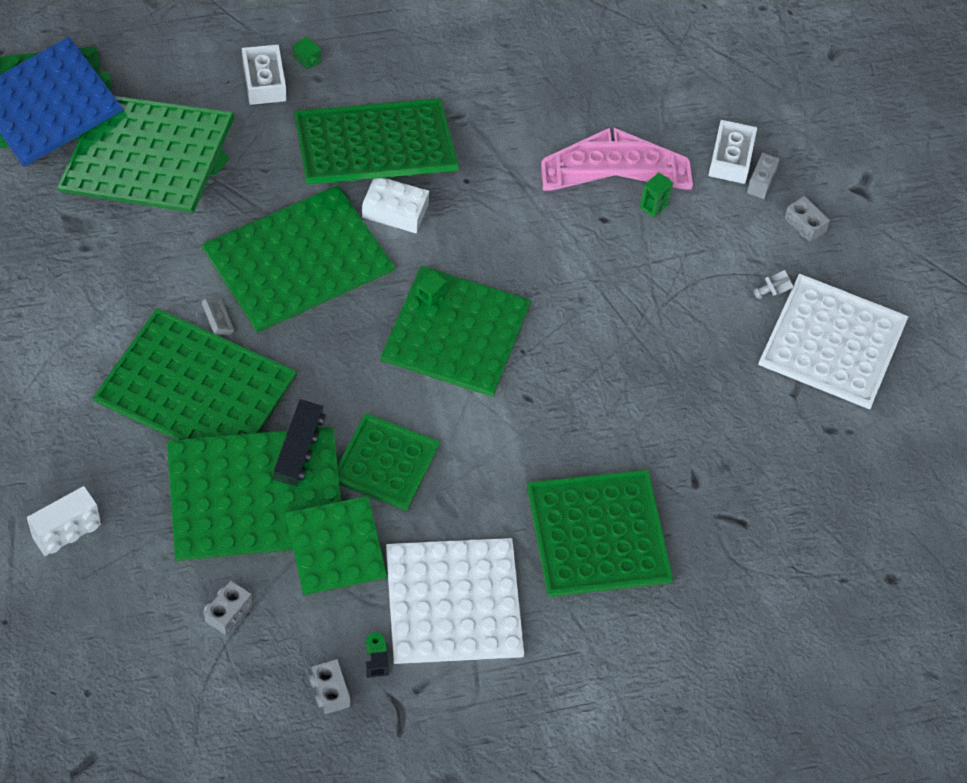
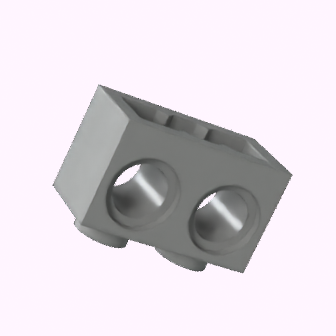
M762 153L750 179L747 190L748 194L765 199L780 161L779 158Z
M805 196L789 205L785 214L787 222L797 229L800 235L809 242L827 232L830 220Z
M230 580L226 586L224 585L220 588L213 602L210 601L205 606V622L224 635H227L251 606V593ZM231 597H237V598H238L237 600H234V601L229 600V598H231ZM217 613H224L221 617L215 616Z
M338 660L312 666V675H309L311 687L316 688L318 693L315 695L318 708L322 707L324 714L349 708L350 696ZM324 675H328L331 677L329 680L321 679V677ZM335 695L337 696V698L334 700H330L327 698V696Z

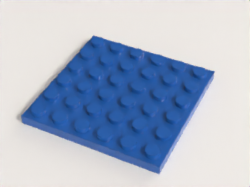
M70 37L63 39L0 75V134L23 167L123 111L119 102Z

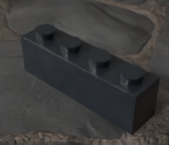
M299 399L273 471V480L298 487L299 481L304 480L307 469H304L306 462L310 463L313 455L312 445L317 444L320 432H317L319 425L323 426L326 419V414H323L324 406Z

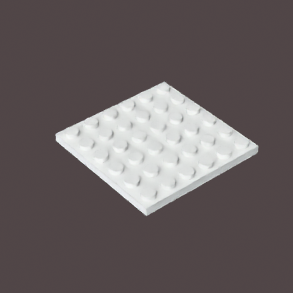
M799 274L758 365L870 409L908 316Z
M512 538L386 544L394 664L524 657Z

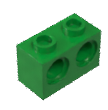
M658 172L644 184L639 208L652 218H655L669 205L673 182Z

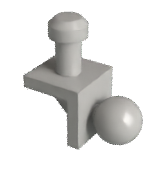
M783 270L772 277H766L767 285L755 288L754 295L757 299L763 298V295L772 292L773 296H777L794 286L786 270Z

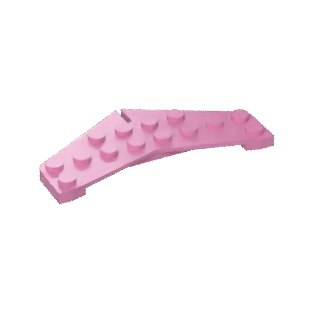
M610 128L545 157L541 162L543 191L561 189L614 175L648 182L658 172L673 182V188L692 189L693 187L690 161L687 157L616 128H613L614 141H611Z

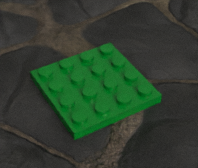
M365 413L337 466L339 485L408 511L440 447V441Z
M368 496L285 513L303 596L387 578Z

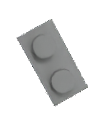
M205 298L202 305L214 334L231 335L234 332V328L222 300Z

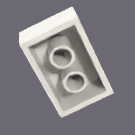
M279 44L242 48L249 105L286 101V85Z
M721 120L708 176L745 184L757 127Z
M375 178L362 204V218L417 233L429 204V191L386 178Z
M84 486L27 517L32 538L44 556L57 552L64 545L77 541L80 536L95 531L101 525L97 504Z

